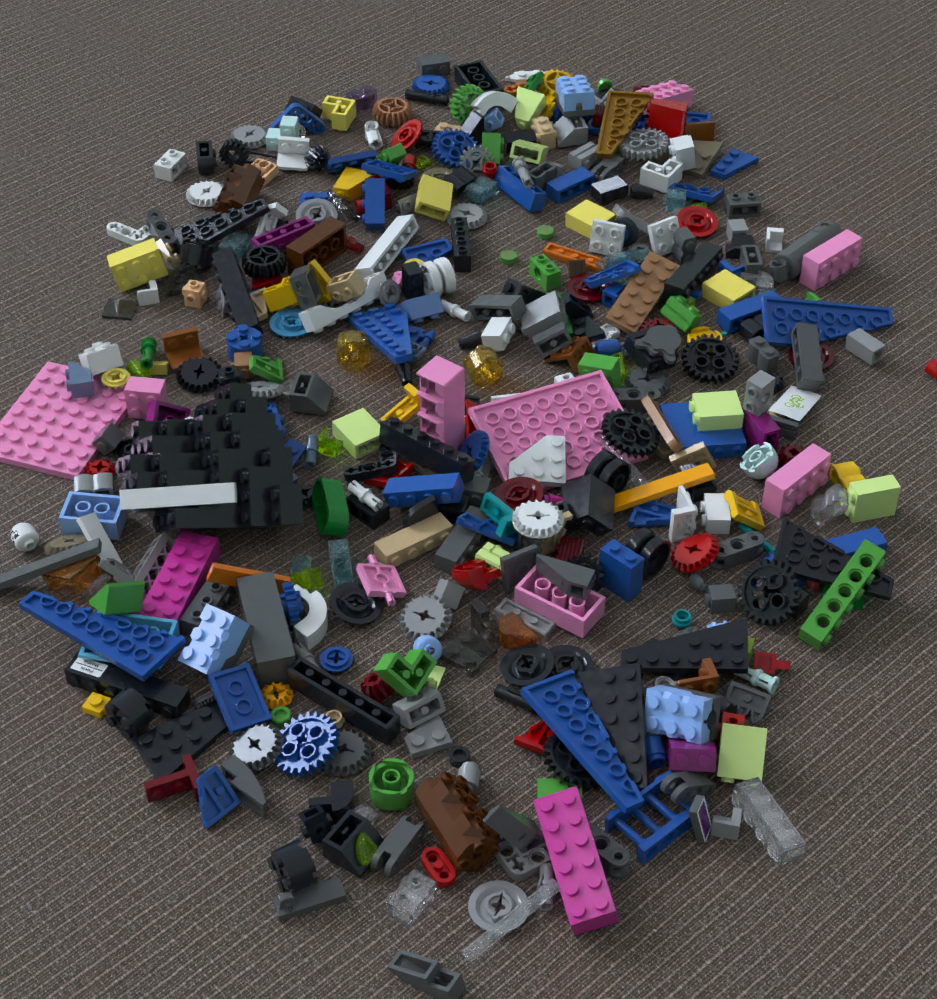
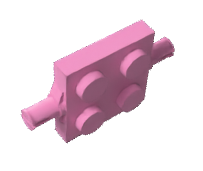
M370 554L367 557L368 564L358 563L356 567L368 597H384L388 606H394L396 604L394 598H404L406 595L404 585L394 565L379 563L376 556Z

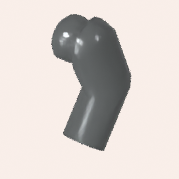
M702 569L692 572L689 577V584L695 590L698 589L699 592H704L707 589V583L701 578Z

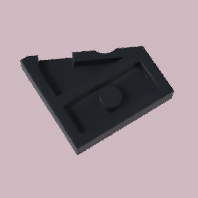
M589 316L572 320L573 337L587 336L590 342L607 338L605 331Z

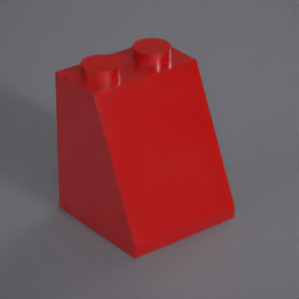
M652 98L651 102L647 104L649 118H646L645 127H650L651 130L656 128V131L662 130V133L665 132L670 139L684 136L688 102Z

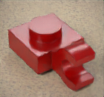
M755 651L753 669H761L765 674H774L775 668L790 670L791 662L776 660V653Z

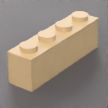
M439 512L374 542V555L380 563L397 567L442 545L453 530V525Z

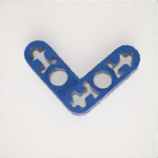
M297 102L290 104L269 126V128H280L279 125L283 115L298 116V122L314 134H322L325 131L324 122ZM305 116L311 117L309 121L303 120Z

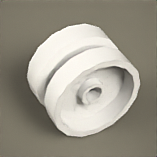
M440 257L433 262L427 261L420 264V268L424 272L423 286L426 295L439 292L441 296L442 294L446 295L455 292V273L446 257Z

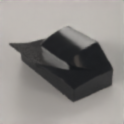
M734 234L731 241L726 244L725 258L740 259L741 245H756L752 235Z
M567 290L563 293L561 299L565 302L566 313L575 320L589 316L591 319L594 317L590 306Z

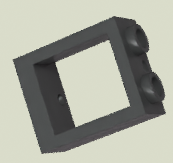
M311 264L295 269L289 277V282L301 311L318 305L323 293Z

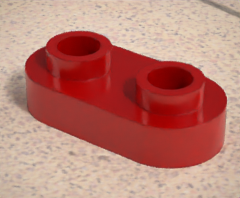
M434 846L424 849L421 854V863L434 884L441 888L452 886L456 880V871L444 852Z

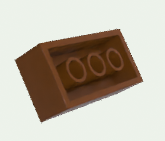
M330 216L287 245L288 274L291 275L295 269L307 265L314 259L321 267H324L347 251L346 223Z

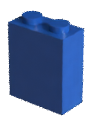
M612 539L600 549L599 564H603L600 571L605 572V575L600 577L605 581L600 585L629 603L641 593L645 558Z

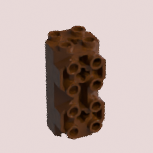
M249 163L244 164V166L234 164L212 210L215 213L220 212L223 214L229 212L228 209L230 208L239 209L244 204L257 200L265 182L264 177L262 178L261 170Z
M445 771L437 774L439 778L435 780L432 777L427 778L415 791V797L417 798L415 800L416 806L456 869L464 872H481L493 856L500 852L498 846L500 834L483 822V819L488 815V811L482 807L480 809L476 808V804L480 799L472 792L468 786L469 782L463 776L459 775L456 777Z

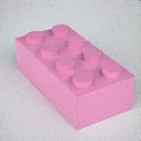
M669 80L666 83L651 85L648 88L644 87L635 92L654 93L653 99L688 102L689 108L692 106L694 89L689 88L688 85H680L674 80Z
M846 229L804 254L799 282L816 291L840 275L845 274L848 270L856 267L859 263L863 238Z
M813 443L768 477L765 481L761 508L779 519L785 514H789L792 508L797 504L800 505L806 497L813 495L816 489L826 484L828 481V470L831 466V453Z
M536 565L516 585L514 590L515 603L555 622L557 626L581 638L585 637L603 616L605 610V596L592 590L587 600L568 596L536 570Z

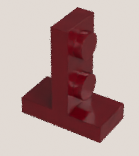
M190 753L182 755L184 770L143 783L148 803L180 794L192 789L196 802H199L196 781L199 774Z

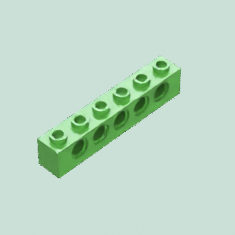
M865 539L802 625L798 638L817 650L822 645L827 646L832 638V631L834 629L837 631L842 625L844 614L847 616L850 614L854 607L852 604L854 600H860L865 592L864 586L866 584L870 585L876 576L874 572L877 569L880 571L884 566L886 551ZM861 564H867L869 567H864ZM851 579H857L859 582H853ZM840 593H844L848 597H842ZM829 608H834L837 612H831ZM819 623H823V624H825L827 627L822 628V627H820L818 624H819Z

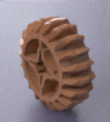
M392 96L391 98L386 97L376 101L372 110L374 121L382 126H392L393 128L394 126L400 127V125L410 121L413 114L411 103L408 100Z

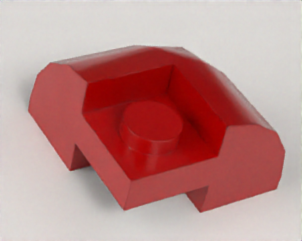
M470 560L454 566L453 570H451L457 584L472 590H487V584L494 582L493 579L501 576L500 568H487L485 560Z

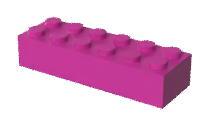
M181 531L142 604L141 611L137 615L178 620L181 634L180 618L207 581V574L213 562L217 563L221 555L219 538Z
M577 786L533 800L574 935L576 936L620 922Z

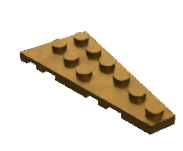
M608 90L596 149V158L611 159L647 108V104L654 98V93Z

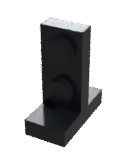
M510 277L507 278L502 291L506 295H522L526 305L546 295V293L531 288Z

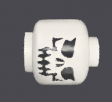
M18 523L12 528L10 539L17 550L26 552L33 550L37 546L39 535L31 524Z

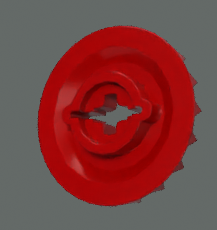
M413 119L403 124L394 134L391 147L402 143L406 152L412 149V146L416 145V142L422 135L423 125L421 122Z
M689 206L683 208L677 214L679 228L687 226L692 234L699 239L711 236L717 229L718 219L707 208Z
M699 532L697 535L693 533L691 537L686 536V539L680 541V544L676 545L675 550L671 552L672 556L670 559L672 565L677 571L682 573L699 571L716 558L720 544L717 538L708 532L704 534Z

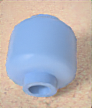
M422 635L414 642L413 650L424 649L436 661L441 657L442 645L435 637Z

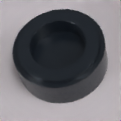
M456 746L449 751V763L455 768H460L464 762L470 761V751L463 746Z

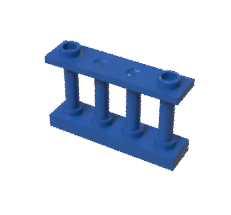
M671 770L657 776L653 783L640 791L644 799L642 807L626 814L618 808L610 811L605 818V832L608 834L617 827L637 845V860L642 865L693 827L689 814L693 802L680 804L686 810L680 814H675L656 798L663 793L660 790V785L669 774L673 773ZM649 803L670 822L665 826H659L640 809ZM633 815L654 834L648 839H643L624 821Z

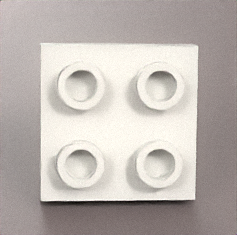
M671 216L647 226L654 253L663 256L672 252V247L675 243L673 234L679 228L677 216Z
M595 218L592 223L589 251L608 256L619 255L623 250L626 225Z

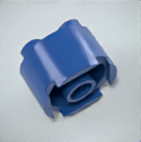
M241 324L226 335L230 361L234 362V353L252 351V355L263 356L262 335L257 329Z

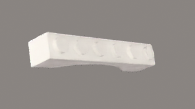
M376 272L363 278L368 286L365 288L364 294L359 298H352L337 308L318 305L300 312L299 317L306 333H319L324 330L323 327L336 324L337 319L347 318L349 316L348 313L361 310V306L374 303L373 300L375 298L379 299L377 298L379 295L377 290L380 289L379 284L387 280L384 272Z

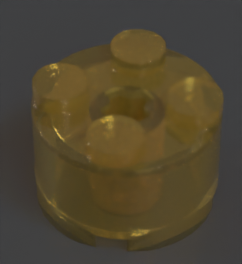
M350 330L341 332L335 342L338 364L344 367L345 370L352 372L364 369V366L369 364L372 359L370 341L365 332Z
M478 345L462 361L472 383L479 388H484L483 385L487 384L492 386L503 377L504 365L491 347Z

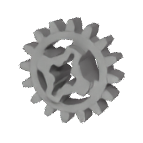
M474 144L473 148L468 146V151L463 150L465 156L461 155L460 157L463 160L460 162V165L477 176V179H480V175L484 177L482 170L485 164L483 161L484 157H486L487 162H493L494 158H490L492 153H487V147L482 149V145L477 148L476 144ZM480 158L479 163H476V164L473 166L474 160L476 161L477 159ZM466 159H468V161L470 162L469 167L466 163Z

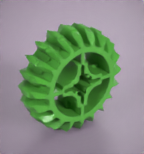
M474 84L460 85V89H456V94H452L454 96L453 99H449L452 104L448 105L452 108L449 111L453 114L452 117L458 123L464 124L469 114L474 110L469 103L471 104L475 98L485 92Z

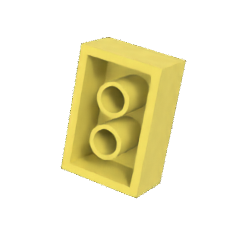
M154 238L107 255L110 269L121 292L148 283L149 280H156L169 275Z

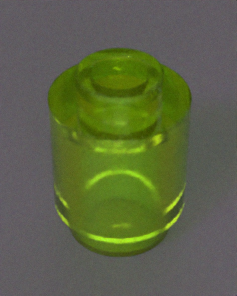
M133 359L127 364L126 370L130 373V376L150 378V371L143 369L144 366H141L142 361L140 359Z

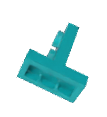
M491 492L485 493L480 510L498 524L495 534L502 538L518 533L512 523L514 510Z

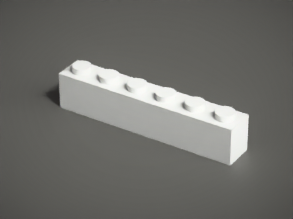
M414 214L397 216L354 269L357 270L362 278L387 270L401 252V249L406 246L419 229Z

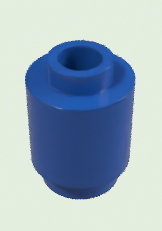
M617 339L599 341V343L595 344L596 354L617 357L622 352L621 343Z
M648 735L649 767L652 769L661 768L665 765L667 758L662 739L659 736Z

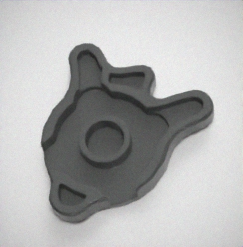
M657 325L651 327L643 338L636 339L634 346L637 349L647 350L652 357L660 354L667 364H674L676 360L675 352L680 347L681 337L674 326Z

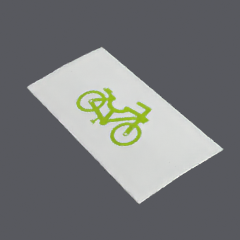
M790 386L768 411L800 421L819 400L821 395Z

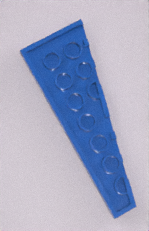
M571 669L523 687L520 693L522 697L623 813L626 814L642 807L644 799L635 782L629 778L626 772L627 767L618 758L616 747H612L609 741L610 736L598 714H595L590 706L591 701L585 697L581 683H578L574 676L575 672Z

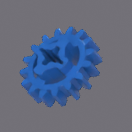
M292 581L282 583L283 594H279L284 614L288 619L290 627L299 623V614H303L300 591H295Z

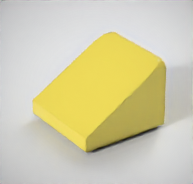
M153 361V366L149 369V375H167L169 361Z

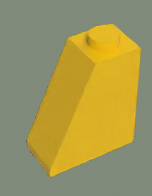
M345 167L333 186L334 201L350 203L363 195L362 184H365V178H372L376 175L367 174V171Z

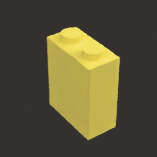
M423 174L418 184L414 212L445 222L451 208L453 184Z
M586 199L566 212L565 226L590 239L592 223L595 218L614 222L616 214Z
M724 269L703 282L702 297L722 308L754 297L756 287Z

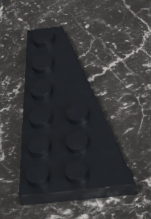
M261 198L246 203L239 209L233 207L228 209L229 212L223 214L220 212L196 219L194 223L189 225L183 223L180 224L181 227L173 229L171 227L176 236L175 244L181 253L184 238H191L190 241H194L196 238L204 239L213 243L219 241L270 212L268 205Z
M784 516L773 559L778 560V563L780 561L785 562V567L791 566L790 572H797L795 576L797 578L831 586L852 557L822 537L809 533L803 526H797L790 522V519ZM876 570L874 572L876 576L870 585L866 584L863 588L865 590L864 595L890 601L895 580ZM851 579L853 582H859L857 579Z
M748 618L621 650L620 666L640 663L643 673H699L702 659L711 658L717 673L748 674Z
M634 663L578 672L587 696L591 701L592 708L595 714H598L610 736L609 741L612 747H616L618 751L617 756L621 763H624L627 767L626 772L631 781H634L638 790L642 791L650 785L642 665Z
M216 700L133 737L132 743L152 776L156 779L181 771L183 766L182 755L190 753L192 759H196L216 742V738L220 734H225L229 729Z

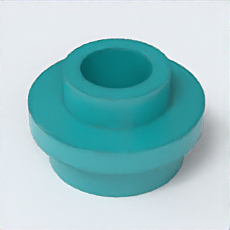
M679 609L672 615V623L676 627L687 628L692 624V616L689 611Z

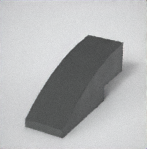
M233 754L221 765L222 774L228 783L231 784V788L239 800L265 819L267 817V807L261 786L252 771Z
M402 949L397 952L387 966L388 970L400 979L437 999H458L466 988L461 973L442 968L437 960Z

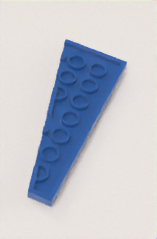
M32 591L19 602L21 610L143 682L186 643L185 637L182 635L176 637L170 635L168 631L162 630L160 632L150 629L149 625H137L130 622L129 619L113 614H100L92 611V608L74 606L73 602H61L53 596L37 591Z

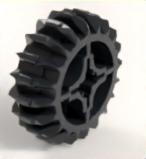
M260 244V246H254V248H248V251H244L241 264L245 274L249 277L268 280V278L274 279L275 276H280V273H284L287 266V258L284 251L280 250L279 247L274 245L268 246V244L262 246Z

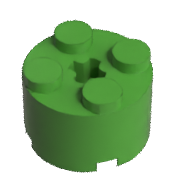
M388 758L371 768L369 772V789L373 805L376 808L390 811H403L408 807V804L414 797V773L405 761Z

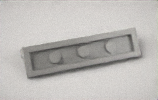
M164 532L153 540L132 574L135 581L145 579L144 583L147 585L148 592L155 581L150 580L149 571H155L157 577L162 566L158 565L157 558L163 557L165 562L169 555L165 544L167 543L173 547L175 543Z

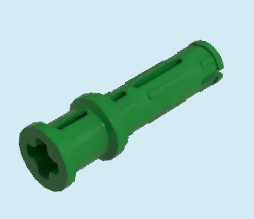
M145 337L141 342V366H144L143 369L145 370L152 368L153 356L157 351V341L153 337Z

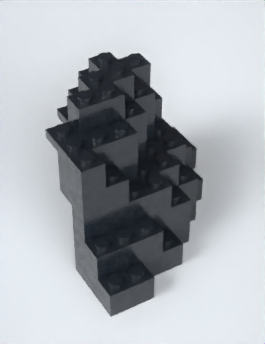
M229 383L216 388L215 399L196 406L194 418L165 419L163 421H137L132 423L130 428V435L133 437L131 454L118 458L115 465L118 478H124L122 482L123 490L236 482L237 503L132 509V513L155 515L153 517L155 533L168 531H208L213 529H280L303 524L302 485H297L293 482L292 447H284V430H276L275 413H267V397H252L251 384Z

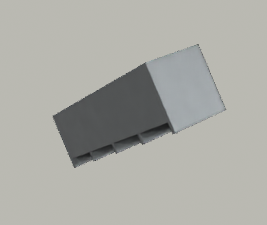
M266 572L236 578L239 604L244 621L255 627L249 638V645L251 646L260 688H263L265 684L271 685L272 681L275 684H279L281 681L283 684L288 683L287 668L296 661L274 573Z

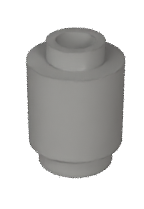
M464 762L459 768L458 776L461 775L466 778L472 792L477 793L481 774L479 766L474 762Z

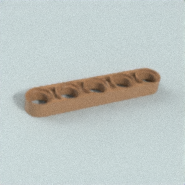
M650 395L645 396L641 402L667 445L674 453H677L683 448L681 442L656 402Z

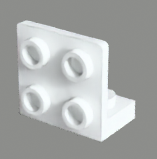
M279 136L278 168L299 172L308 171L304 157L307 156L305 152L309 151L310 138Z
M683 485L678 486L676 509L671 510L668 537L671 543L683 541L686 539V536L691 537L694 530H696L697 506L692 503L688 491H685Z

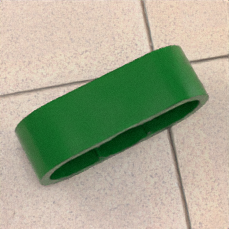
M318 477L312 491V504L318 532L321 535L342 538L349 524V511L342 482L340 480Z

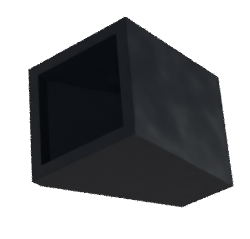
M592 474L561 484V490L569 511L573 515L572 519L597 536L613 531L615 490Z

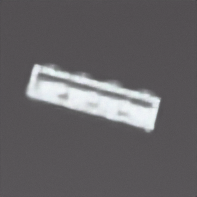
M756 777L735 784L731 797L735 807L742 808L744 820L752 827L758 840L766 847L769 856L775 860L778 866L802 859L807 843L760 778Z

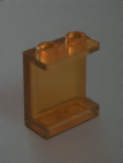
M94 555L42 576L49 590L55 591L62 584H67L72 587L75 594L79 595L103 576L106 571L98 566L101 561L99 555Z

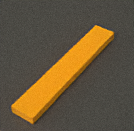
M705 463L615 494L614 513L678 492V486L683 485L684 489L713 480L715 479V473L710 465Z

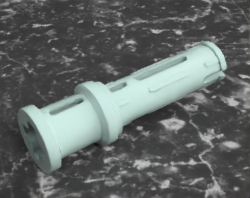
M748 667V674H734L750 681L753 687L758 686L767 690L771 695L779 684V677L767 675L761 669L754 670Z

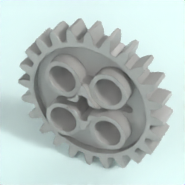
M644 127L642 130L636 128V131H630L631 133L627 135L619 147L620 152H622V155H626V158L631 157V160L637 158V161L643 158L645 161L646 158L651 160L652 157L657 158V155L662 156V152L666 153L669 139L665 132L662 133V130L656 131V128L651 130L650 127L647 130Z

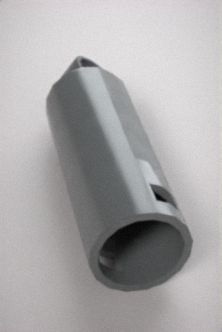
M825 220L776 254L770 263L771 280L773 282H783L796 278L801 273L803 255L842 232L841 228L835 222Z

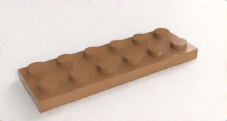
M650 251L640 265L642 272L633 275L606 315L604 322L628 334L639 331L640 325H643V321L647 319L662 296L665 282L675 273L680 265Z

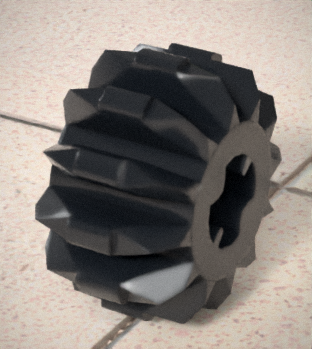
M314 144L313 148L309 147V151L305 152L307 156L304 157V160L306 161V166L312 171L321 172L322 168L326 169V164L331 158L330 152L323 145Z

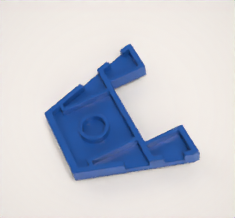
M468 512L457 517V525L510 546L518 544V533L502 538L495 534L498 524L491 518L482 521Z

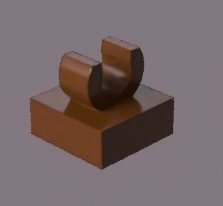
M585 259L568 260L569 277L586 274Z

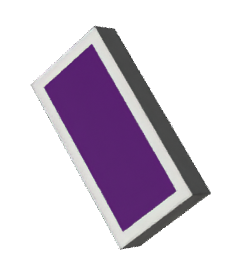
M696 795L689 814L697 842L705 843L712 824L705 797Z

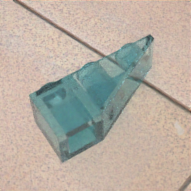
M644 248L611 253L598 261L596 265L600 271H603L628 259L635 263L643 262L650 251Z
M348 539L328 541L327 550L334 588L344 583H354Z

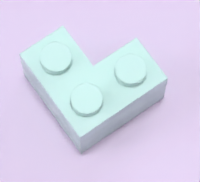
M283 115L280 128L268 129L266 135L267 151L278 152L279 136L299 137L298 116Z

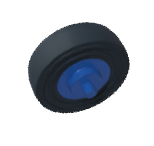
M621 217L614 221V223L626 225L623 247L634 244L638 239L636 224L627 217Z

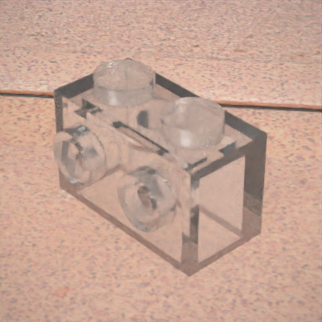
M413 869L408 876L402 878L398 889L388 896L386 900L387 916L411 929L437 896V882Z

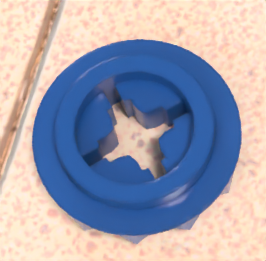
M340 646L330 647L320 655L321 668H325L326 672L332 671L334 675L339 671L344 673L345 669H350L353 663L352 653L347 648ZM338 657L339 661L335 664L334 661Z

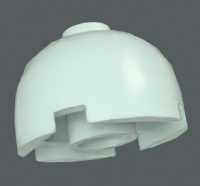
M763 442L765 445L762 446L756 444L742 456L744 461L740 462V467L749 477L757 480L768 478L774 474L779 459L770 443Z

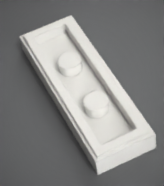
M95 512L79 517L76 521L87 541L100 538L102 542L101 553L96 555L99 563L103 558L105 560L107 558H114L122 564Z

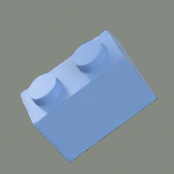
M439 292L408 299L398 305L399 308L407 313L408 322L413 321L414 324L423 322V319L428 317L430 320L439 318V314L444 312Z

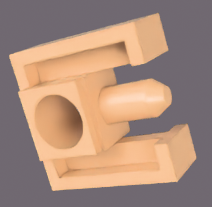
M257 158L251 164L261 170V176L265 179L263 186H266L279 173L278 165L261 158Z

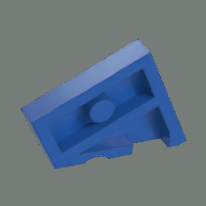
M217 765L211 767L196 779L204 828H209L241 803Z

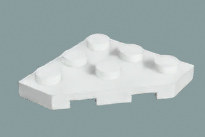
M546 435L511 461L508 466V479L529 477L537 480L542 486L561 487V484L566 483L565 436Z

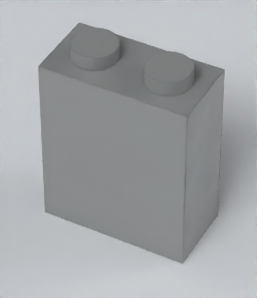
M555 290L525 305L526 311L519 317L522 324L521 331L531 341L533 336L562 321L564 324L568 323L563 301Z

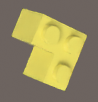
M327 95L322 102L323 119L332 121V129L347 131L356 117V100Z

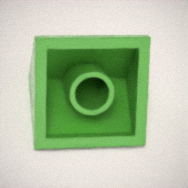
M144 580L108 583L89 600V604L104 615L140 612L145 586Z

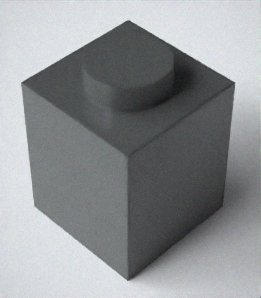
M111 422L99 431L92 444L102 454L107 455L117 447L125 434Z
M733 584L709 585L708 593L704 595L705 605L709 606L710 613L735 612L737 598Z

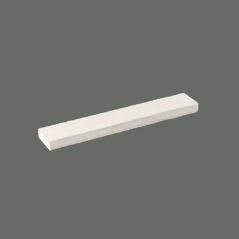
M236 482L119 490L120 510L237 503Z

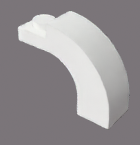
M488 91L475 98L470 106L483 116L493 106H497L504 112L511 113L518 99L509 93Z
M296 584L294 589L295 591H300L303 611L308 615L293 626L294 639L296 642H302L309 651L326 634L328 627L327 606L323 596L317 590L310 594L308 590Z

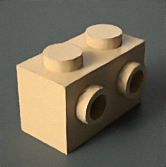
M547 116L532 119L533 125H531V130H534L537 143L549 146V149L556 148L558 135L557 131L553 129L552 121L550 122Z
M353 270L333 277L325 288L332 298L339 303L361 297L368 285L357 270Z

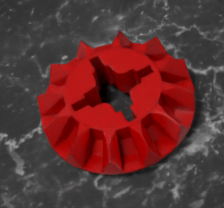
M103 458L99 461L94 459L93 463L89 462L88 466L85 467V474L90 475L107 472L112 473L114 476L116 472L114 463H111L109 459L104 461Z

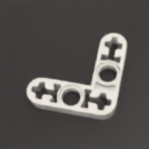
M110 222L106 226L109 236L132 246L152 239L146 229V225L139 230L119 222Z

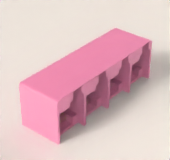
M436 355L416 372V375L420 378V391L416 393L420 397V411L417 413V416L420 417V431H424L427 435L453 446L456 450H460L461 445L464 443L465 369Z

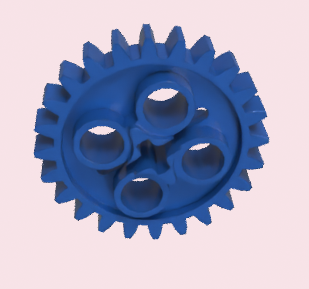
M452 128L449 131L444 129L443 132L439 131L433 138L432 153L435 154L434 158H439L438 163H444L443 167L448 165V169L464 167L460 165V162L463 161L460 159L461 155L465 156L463 150L468 151V146L473 148L474 144L479 148L477 145L478 141H473L474 137H468L469 133L463 134V130L458 132L457 128L455 131ZM466 159V163L469 167L470 162L468 161V159ZM477 159L476 161L474 160L473 166L479 161V159Z
M317 711L313 716L310 712H307L305 717L299 714L298 720L292 717V723L290 725L284 723L286 729L280 730L284 737V745L280 755L274 762L281 772H284L287 776L292 775L296 778L300 775L304 778L306 772L313 776V770L316 769L318 772H321L320 766H328L326 761L334 759L331 755L332 752H338L335 746L340 744L338 737H340V733L337 731L338 727L330 717L327 718L324 713L319 715Z

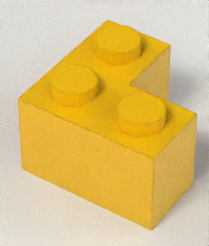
M290 276L283 278L281 283L265 288L262 293L270 312L275 310L279 312L289 305L292 307L299 305L289 282Z

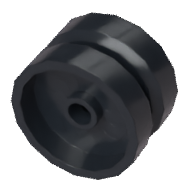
M603 450L590 461L584 476L594 475L613 488L615 494H617L626 486L631 475V466L621 458H617L610 451Z
M646 527L635 532L626 545L627 548L645 558L643 577L648 579L660 572L671 552L670 541L657 536L654 531Z

